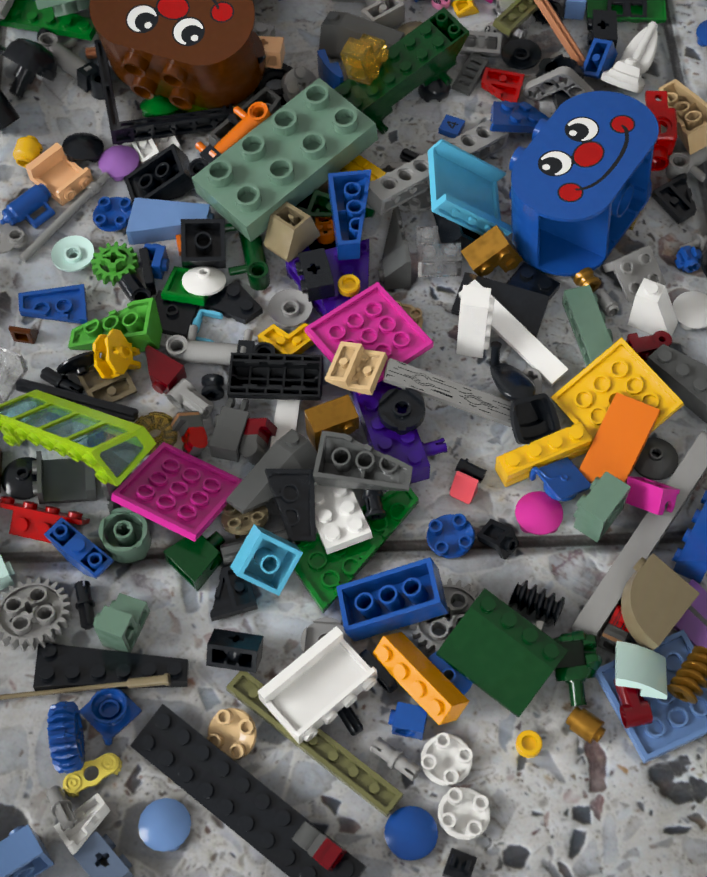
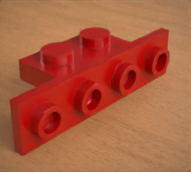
M1 496L0 508L13 510L9 534L51 543L44 533L61 517L68 523L85 525L90 522V519L82 517L83 513L68 511V514L60 512L58 507L46 506V509L37 507L38 503L23 501V504L16 503L15 498Z

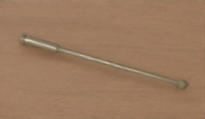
M165 673L164 675L129 678L124 682L0 695V700L126 686L129 689L160 685L170 686L171 677L169 673Z

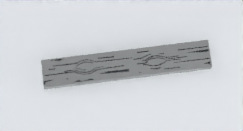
M392 358L387 361L383 382L402 389L411 388L424 397L511 427L510 401Z

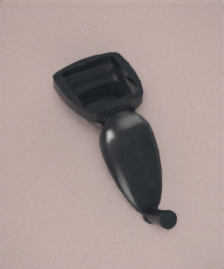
M498 341L491 342L490 371L493 381L505 398L512 400L510 420L516 442L522 445L530 444L535 440L561 430L557 412L548 395L545 393L535 395V385L527 375L512 365L500 363V348L502 344Z

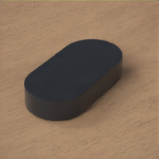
M367 649L359 654L370 668H376V680L388 693H392L398 688L394 678Z

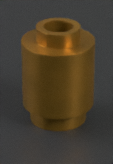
M578 706L573 709L565 722L570 726L569 729L590 744L593 741L598 743L606 732V729L603 728L604 721L587 709H581Z

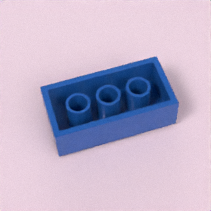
M431 557L336 586L344 631L354 642L449 613L439 568Z

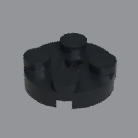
M393 388L387 391L381 397L378 415L382 424L399 435H405L409 431L418 428L422 424L426 412L423 397L411 388H405V390ZM397 407H406V413H398Z

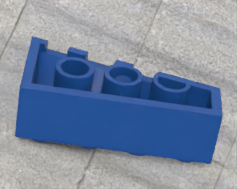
M371 169L328 173V191L338 260L360 258V244Z
M707 490L700 502L704 504L702 510L697 509L691 522L695 523L693 529L687 528L682 541L686 543L684 548L678 547L672 561L676 562L673 571L691 580L694 579L699 584L707 571Z

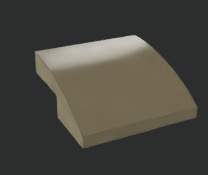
M92 366L87 374L78 377L87 396L115 403L137 392L128 372L108 380L102 379L96 368Z

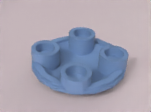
M163 798L155 800L146 806L140 815L138 824L140 837L145 845L153 850L162 852L176 851L190 833L191 815L186 807L175 799Z

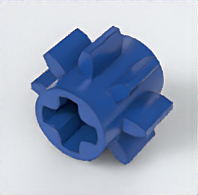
M688 245L678 250L676 254L677 259L674 260L678 270L682 269L683 272L692 273L701 267L702 253L700 249L696 250L695 246Z

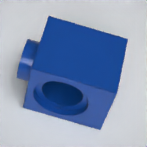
M397 702L396 710L391 709L388 724L392 725V734L423 740L428 713L421 706Z

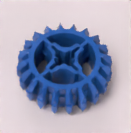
M63 701L53 704L49 708L47 719L52 764L59 773H74V771L83 768L85 761V743L80 711L74 701Z

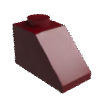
M149 345L145 347L149 375L155 391L160 394H167L182 378H187L184 365Z

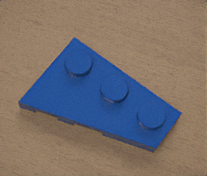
M84 284L18 293L21 316L78 324L88 322Z

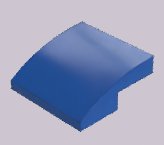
M317 50L318 77L334 89L344 82L339 62L330 63L326 50Z

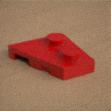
M485 67L481 88L502 101L518 103L525 74Z

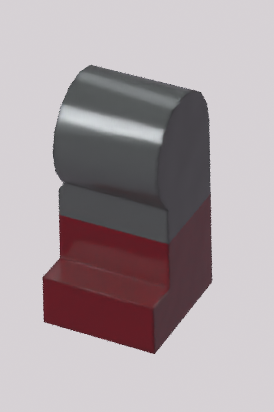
M268 418L247 419L240 453L252 465H256L267 452L266 448L269 437L276 435L277 427Z
M304 821L292 838L296 844L308 852L307 854L331 872L347 852L306 821Z

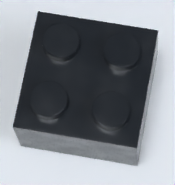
M181 219L182 268L192 269L200 266L226 268L225 219Z

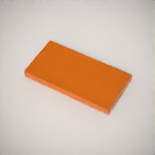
M616 392L579 468V471L589 483L592 484L597 476L601 478L606 471L624 483L627 482V478L631 475L661 413L660 409Z

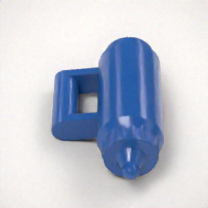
M42 183L32 186L6 206L2 211L3 219L0 223L2 225L9 223L13 226L26 219L33 228H38L55 215V211L47 203L51 197L48 188ZM43 206L46 211L33 220L30 215Z

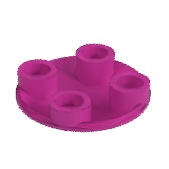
M535 491L521 497L515 508V516L523 532L546 535L555 533L563 520V509L559 501L552 499L545 492Z

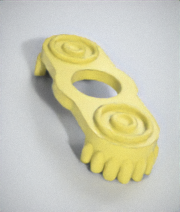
M106 753L95 760L86 761L81 770L69 773L64 778L63 790L65 794L73 798L75 796L79 797V792L84 789L98 785L111 774L118 775L122 768L120 757L113 753ZM94 766L99 771L97 778L92 781L86 780L84 778L85 770L88 767Z

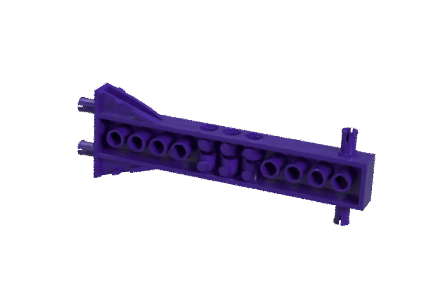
M369 239L361 240L360 258L338 260L336 247L325 250L334 281L335 297L312 301V306L321 317L352 298L345 297L338 291V280L343 275L352 274L359 278V293L369 287ZM309 246L306 247L302 252L310 251ZM296 257L289 263L286 262L287 276L293 279L298 285V289L302 291L300 281L303 279L302 275H297L295 263L299 262V258ZM382 380L376 385L373 395H359L357 392L350 391L368 445L385 455L388 454L412 466L413 472L410 484L429 479L430 464L428 457L447 452L444 438L423 443L417 428L405 435H399L395 431L386 428L378 415L381 397L393 388H398V390L402 388L385 383ZM397 407L398 413H406L407 408Z

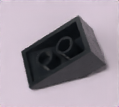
M174 143L124 177L132 203L134 198L172 200L182 197L195 188L192 176L188 172L190 164L188 156Z

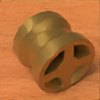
M590 267L579 271L573 279L577 286L590 285L592 292H595L601 285V280L594 276V271Z

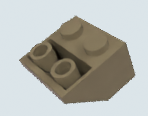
M286 201L270 215L263 245L289 263L321 234L310 215Z

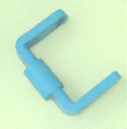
M200 309L192 324L198 326V333L203 316L222 319L223 314ZM196 336L197 341L214 342L211 339Z

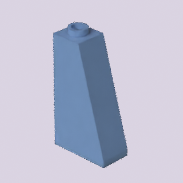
M134 198L126 229L128 242L130 245L176 239V235L181 234V219H215V215L211 213L210 204Z

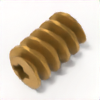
M698 645L694 646L692 653H689L687 660L682 663L681 668L676 672V676L667 685V690L677 699L696 704L698 699L695 695L702 696L703 690L700 687L707 688V648Z

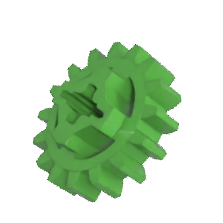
M115 242L114 246L106 243L107 248L99 247L100 253H93L94 259L91 260L93 274L96 275L98 281L103 280L105 285L110 281L112 286H115L116 282L120 281L123 275L127 273L137 274L136 268H139L137 253H134L133 247L127 248L126 243H123L121 246L118 245V242Z

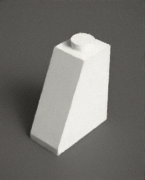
M644 278L635 295L628 325L652 335L657 331H665L672 337L678 320L665 285Z

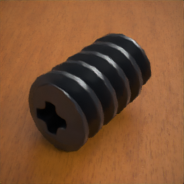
M525 580L521 585H519V582L517 583L508 606L512 607L517 602L518 611H522L527 607V615L530 616L536 611L535 619L539 620L545 615V623L549 624L554 619L555 626L563 610L565 598L562 597L556 602V593L553 592L549 597H546L547 589L544 588L540 593H537V585L535 584L531 589H528V581Z

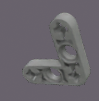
M562 66L529 81L526 84L524 96L528 100L537 101L560 90H564L571 98L595 90L573 69ZM544 82H550L553 85H547ZM574 87H578V88H580V89H582V90H581V91H577V90H575V89H573V88H574Z

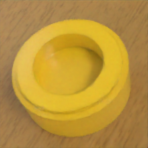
M352 274L340 277L338 280L339 293L345 297L357 295L360 291L359 278Z
M525 730L517 737L516 750L525 758L536 757L541 751L542 739L535 731Z

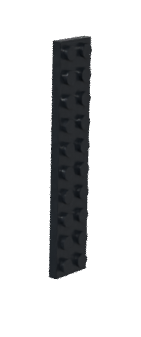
M162 704L130 745L289 877H360L367 868L348 851L332 872L321 866L319 862L307 854V851L296 844L292 838L304 821L314 826L328 838L330 837L166 705Z

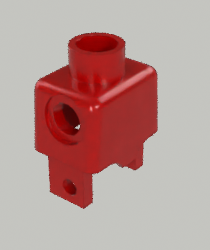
M646 91L645 106L654 114L659 126L658 139L653 150L651 171H660L668 166L669 157L676 145L678 137L677 113L675 108H668L667 91ZM661 125L666 128V132L661 133Z

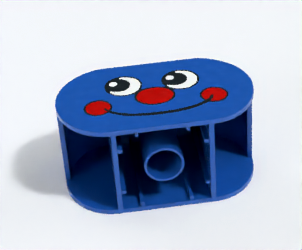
M592 91L576 95L563 102L549 120L541 118L537 122L533 130L532 141L527 148L519 146L514 151L509 163V169L512 171L509 194L511 200V237L514 247L528 265L544 273L557 276H575L579 271L587 267L595 270L604 263L645 207L652 192L650 176L653 150L658 139L659 126L654 114L643 103L628 95L611 91Z

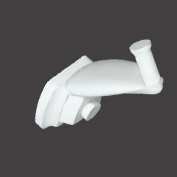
M650 22L647 27L642 29L625 48L621 60H618L610 70L604 71L601 80L632 92L640 93L643 91L645 81L642 78V74L650 68L657 49L658 24L656 22Z

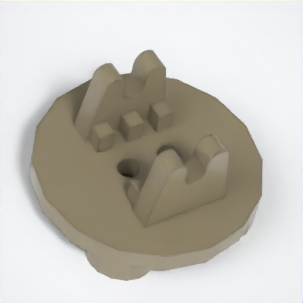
M226 504L221 515L223 528L225 531L234 534L235 539L240 538V535L249 534L254 524L263 528L269 519L268 508L265 505L242 514L230 504Z

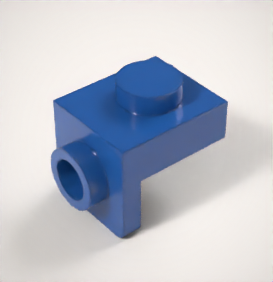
M145 243L144 248L148 249L150 260H153L151 268L154 279L163 280L165 271L169 269L166 246Z

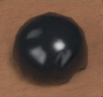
M438 79L426 87L421 84L418 88V93L426 102H430L433 99L440 102L448 97L451 86L450 83L449 86H446L441 79Z

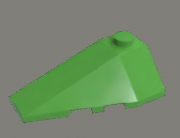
M152 297L132 301L127 304V308L118 312L112 310L109 312V316L101 320L93 319L73 328L68 348L70 350L93 351L92 344L98 335H108L110 330L117 329L121 330L127 341L132 343V347L139 348L140 352H144L147 345L159 349L162 327L155 299Z

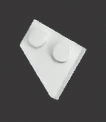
M97 793L73 811L76 821L72 829H63L60 823H57L54 828L66 847L74 855L111 810Z

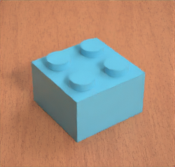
M254 524L230 567L236 576L279 596L303 552L296 544Z

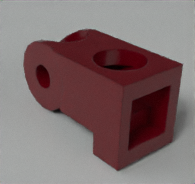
M657 331L653 335L638 337L637 333L628 334L626 342L644 361H647L648 357L662 344L670 347L672 337L665 331Z

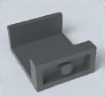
M36 451V460L32 461L33 475L37 474V481L32 482L33 496L38 495L39 504L97 501L96 471L86 465L83 461L76 462L72 458L43 460L41 451Z

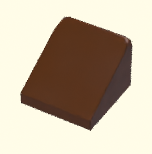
M9 326L8 328L13 341L35 344L39 333L35 329Z

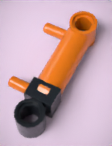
M259 101L254 102L250 105L247 112L241 107L235 106L233 112L242 120L215 146L210 144L205 146L202 142L196 143L195 147L201 152L199 154L201 158L194 159L189 164L188 172L192 177L270 117L272 114L267 105Z

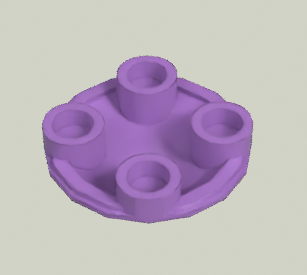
M125 145L112 146L106 149L98 161L100 170L103 173H108L115 181H122L124 177L140 167L139 154L135 149Z

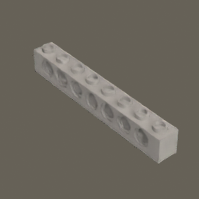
M489 119L471 130H466L456 138H451L448 142L484 160L506 148L509 132L490 131L492 122ZM428 152L419 155L408 163L402 164L391 172H387L384 176L370 181L367 204L378 215L381 216L430 189Z

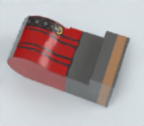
M199 411L177 412L170 423L172 430L179 431L183 442L182 450L197 458L208 444V438Z
M620 604L614 610L598 643V647L615 654L616 641L625 642L629 634L623 620Z

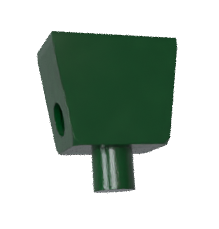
M215 531L207 539L201 535L196 542L185 537L163 552L166 561L198 591L221 564V555L217 549L225 540Z

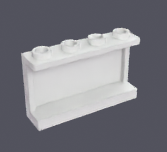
M336 626L258 690L259 700L300 745L304 740L308 742L313 739L318 733L317 729L324 723L326 725L330 724L338 716L337 712L344 706L346 708L350 707L357 700L359 693L363 690H370L377 682V670L375 667L370 668L343 639V632Z

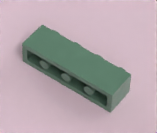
M590 285L564 290L562 305L586 367L613 345L612 332L606 327L605 314L602 310L600 311L597 294L592 292Z

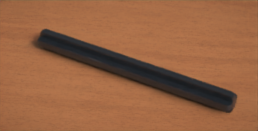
M22 378L15 382V389L19 392L28 393L37 389L127 421L135 422L139 417V411L136 408Z

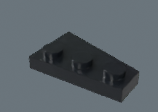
M265 469L289 541L315 542L314 469Z

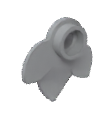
M0 223V254L10 252L14 248H21L27 244V234L22 229H19L17 225L12 226L9 223L2 225Z

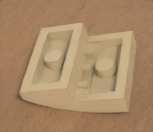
M341 341L326 374L325 381L346 390L373 395L388 359L387 354L381 351L366 350L359 343Z

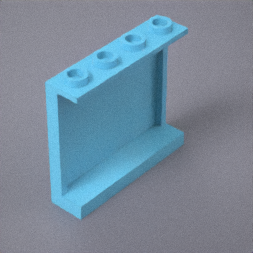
M443 139L439 140L428 150L432 212L481 236L495 225L506 236L511 234V225L501 221L497 182L506 175V172Z

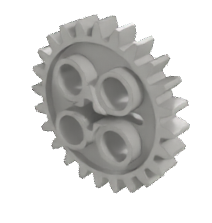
M38 577L35 583H32L31 579L28 578L24 585L18 581L17 588L8 586L10 591L8 594L5 592L0 593L3 598L0 600V640H2L4 646L10 644L13 650L17 649L20 645L23 652H25L28 646H31L32 650L35 651L37 644H41L45 648V641L49 640L54 643L55 639L53 636L55 634L62 636L61 628L69 627L66 620L72 619L70 612L73 610L69 595L66 594L64 587H59L58 582L51 584L50 579H46L42 583L40 577Z
M449 578L447 585H443L449 613L409 625V630H414L412 638H419L418 646L421 647L427 644V653L432 649H435V652L438 651L477 599L479 591L470 592L471 584H467L464 588L461 587V580H458L456 585H452V580ZM461 601L464 605L462 607H454L452 603ZM445 616H450L452 620L447 621ZM443 629L445 634L437 636L433 634V631Z

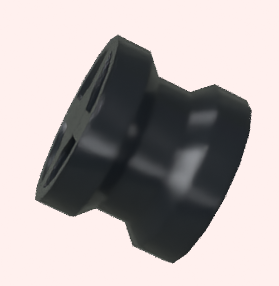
M219 374L204 375L201 379L202 386L204 387L201 390V395L209 401L222 399L224 397V389L222 388L224 378Z

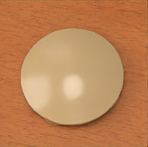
M238 708L219 710L212 718L207 733V739L234 761L247 756L253 749L257 738L256 725L252 717L247 712Z

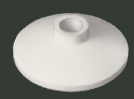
M200 266L188 270L183 275L182 285L191 294L209 296L220 292L225 287L226 277L217 268Z

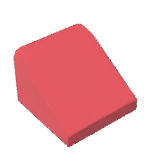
M457 471L449 495L466 504H470L478 491L479 480Z

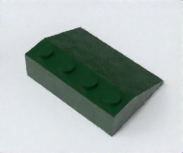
M484 588L436 652V655L519 718L568 650Z

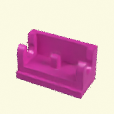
M628 476L626 484L631 486L626 503L656 515H663L665 504L668 502L666 511L671 513L675 507L677 494H679L680 489L645 477Z

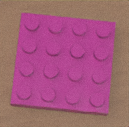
M376 282L305 327L307 336L331 363L341 341L362 344L366 350L386 352L387 361L392 358L406 364L433 348L434 344L379 282ZM387 361L378 380V383L381 382L384 378Z
M163 442L112 493L111 501L196 542L223 511V508L228 504L226 499L240 484L242 479Z

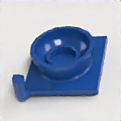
M568 457L540 468L533 467L529 475L530 480L533 481L536 479L537 474L544 482L543 489L545 493L557 501H570L577 494L589 490L591 486L589 481Z
M116 688L101 689L79 710L80 714L102 735L103 741L107 746L112 745V739L142 712L121 689Z

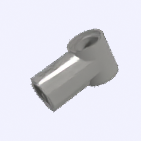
M184 378L166 394L168 400L179 409L183 407L187 411H199L201 420L207 419L214 408V404L198 393L196 388Z

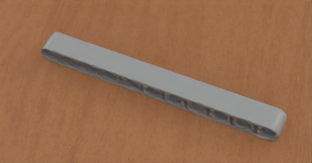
M705 431L699 434L666 484L680 489L673 511L671 513L666 511L667 502L663 515L647 512L576 618L571 630L583 629L585 633L594 634L596 638L614 613L617 605L621 602L624 587L635 572L633 566L641 557L647 559L654 552L706 473L707 433Z

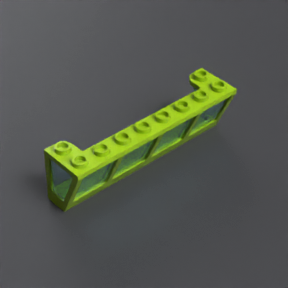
M37 389L0 404V431L4 435L2 437L8 445L19 447L27 439L36 446L42 445L48 451L55 450L63 457L67 455L76 462L83 461L96 471L95 477L105 485L110 483L118 487L157 444L144 426Z

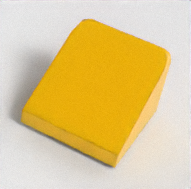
M455 0L451 3L458 18L479 13L474 0Z

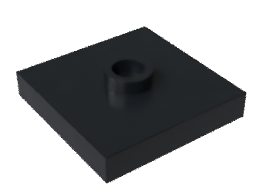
M159 290L155 301L161 322L162 334L171 336L182 335L187 339L189 326L192 325L200 306L163 300L161 297L162 291Z

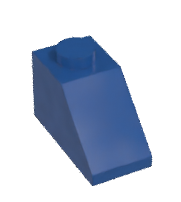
M593 39L582 66L584 76L600 79L604 71L610 70L613 67L618 54L613 41Z

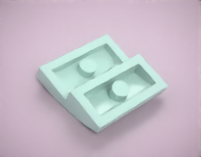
M616 641L615 686L640 689V696L667 700L666 658L648 648Z

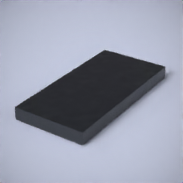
M465 272L451 314L459 316L461 302L459 292L462 291L463 285H469L475 279L483 287L491 288V295L537 338L550 296Z

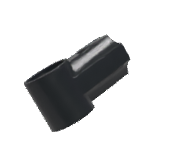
M127 273L118 281L120 288L130 302L152 298L150 291L142 285L135 273Z

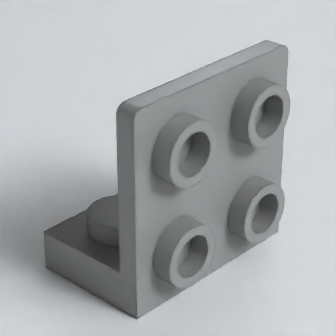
M650 245L637 248L602 265L605 273L613 271L616 274L627 302L635 299V295L644 278L666 285Z

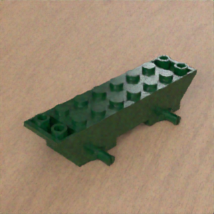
M442 8L334 88V90L374 121L376 128L381 134H384L388 131V127L382 121L393 112L392 106L421 84L426 87L438 79H441L446 86L452 83L453 79L446 73L457 64L456 58L470 33L446 8Z

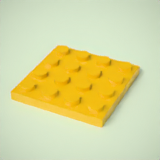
M622 337L551 396L553 402L573 424L578 422L583 424L592 441L616 392L660 409L661 413L651 433L684 406L683 401Z

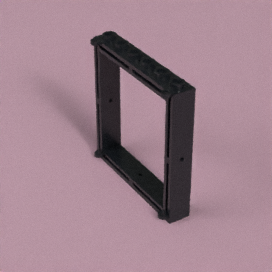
M100 39L94 40L113 145L213 131L228 118L230 113H234L232 104H229L227 108L226 105H222V108L119 122L108 65L109 59Z

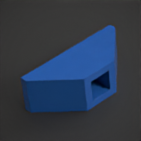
M62 517L44 533L45 537L63 557L84 575L97 579L114 562L111 557Z

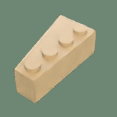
M677 79L659 87L658 91H667L668 108L676 109L677 135L688 153L692 155L706 147L707 102Z

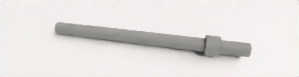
M104 172L95 182L92 181L88 184L86 191L19 256L20 259L26 262L92 196H96L101 191V187L110 179L109 174Z

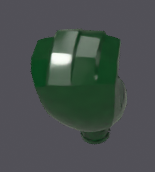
M583 629L572 630L552 638L568 650L555 668L556 682L565 681V683H568L570 706L587 705L583 681H586V678L595 677L597 670L602 664V657L596 654L597 642L594 634L585 633Z

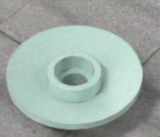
M73 235L62 238L54 245L51 251V259L58 269L65 272H76L86 268L91 263L95 251L92 243L87 238Z

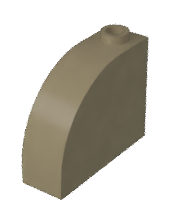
M652 553L647 559L641 557L633 566L635 572L626 583L622 593L621 611L624 623L633 639L640 646L655 650L700 593Z

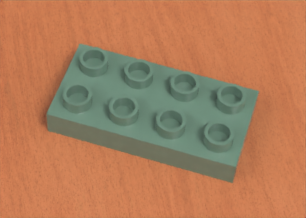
M318 78L194 175L192 181L196 193L252 242L267 230L270 215L286 201L293 206L298 205L328 180V173L339 172L378 140L376 123L322 79Z

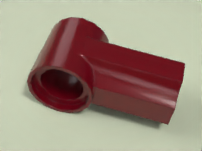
M615 686L621 704L620 715L624 727L627 729L651 724L653 722L651 707L648 701L644 700L643 696H640V689Z

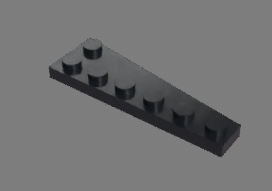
M46 643V647L43 648L41 644H38L33 688L35 691L124 682L129 678L164 675L165 673L170 674V686L160 685L141 688L188 687L189 663L188 659ZM126 686V687H117L116 689H129V688Z

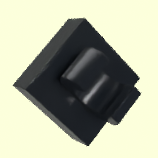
M451 848L442 876L471 877L477 857Z

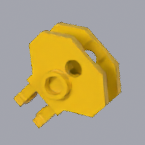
M112 329L108 335L100 334L92 344L94 367L102 379L110 380L124 374L127 369L135 370L141 368V362L133 360L134 356L140 355V349L132 347V343L127 341L121 330Z

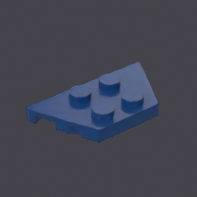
M494 101L491 107L492 115L490 121L492 123L490 131L533 133L537 122L541 118L548 120L550 118L527 102Z

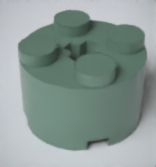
M120 507L112 510L111 514L106 518L104 517L100 522V540L105 552L114 561L133 563L146 557L151 547L152 537L147 521L143 516L125 507Z

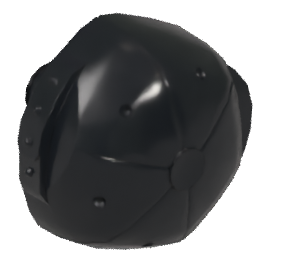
M25 38L14 40L8 47L0 44V54L18 64L13 74L15 79L9 90L11 94L22 98L28 84L32 85L36 74L54 81L57 75V60L54 54L43 45Z

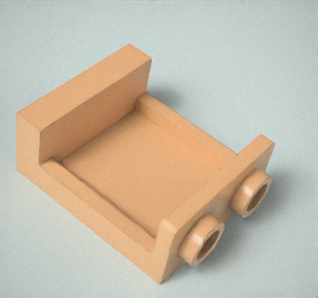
M57 142L25 166L29 179L36 185L44 184L50 191L51 197L62 206L73 200L76 195L86 189V186L93 181L91 170L88 167L82 169L75 162L68 161L63 147Z

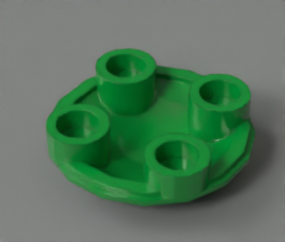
M159 95L154 96L153 99H144L140 103V109L144 117L172 115L179 109L169 101V98Z

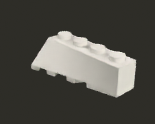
M463 285L456 355L483 358L484 350H489L495 298H490L491 288Z

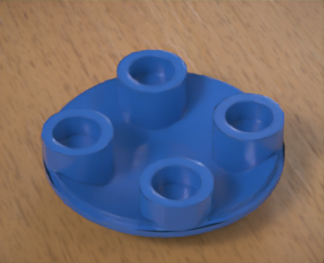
M102 197L98 200V205L93 212V221L103 231L114 232L121 230L128 225L133 204L127 197Z
M463 514L443 515L431 520L428 525L429 528L426 535L428 546L440 557L447 559L461 557L474 544V529Z
M406 806L396 810L388 818L384 835L387 846L397 858L401 860H419L430 854L435 848L438 839V828L434 818L426 810L416 806Z

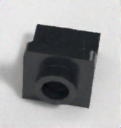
M490 519L476 535L479 542L496 549L502 559H507L519 544L513 528L493 519Z

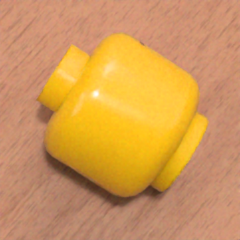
M34 136L21 137L17 140L13 157L18 165L26 168L27 164L42 154L43 147Z

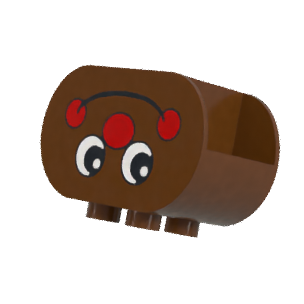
M90 0L91 20L113 71L123 83L128 85L136 95L142 98L153 99L156 94L169 98L173 105L184 110L192 109L193 105L205 109L222 108V105H226L227 108L229 104H232V106L236 105L251 95L263 77L266 58L260 64L257 58L264 56L265 50L260 38L253 31L255 8L252 0Z

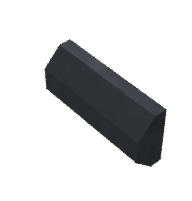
M231 352L227 390L228 398L321 400L323 355Z

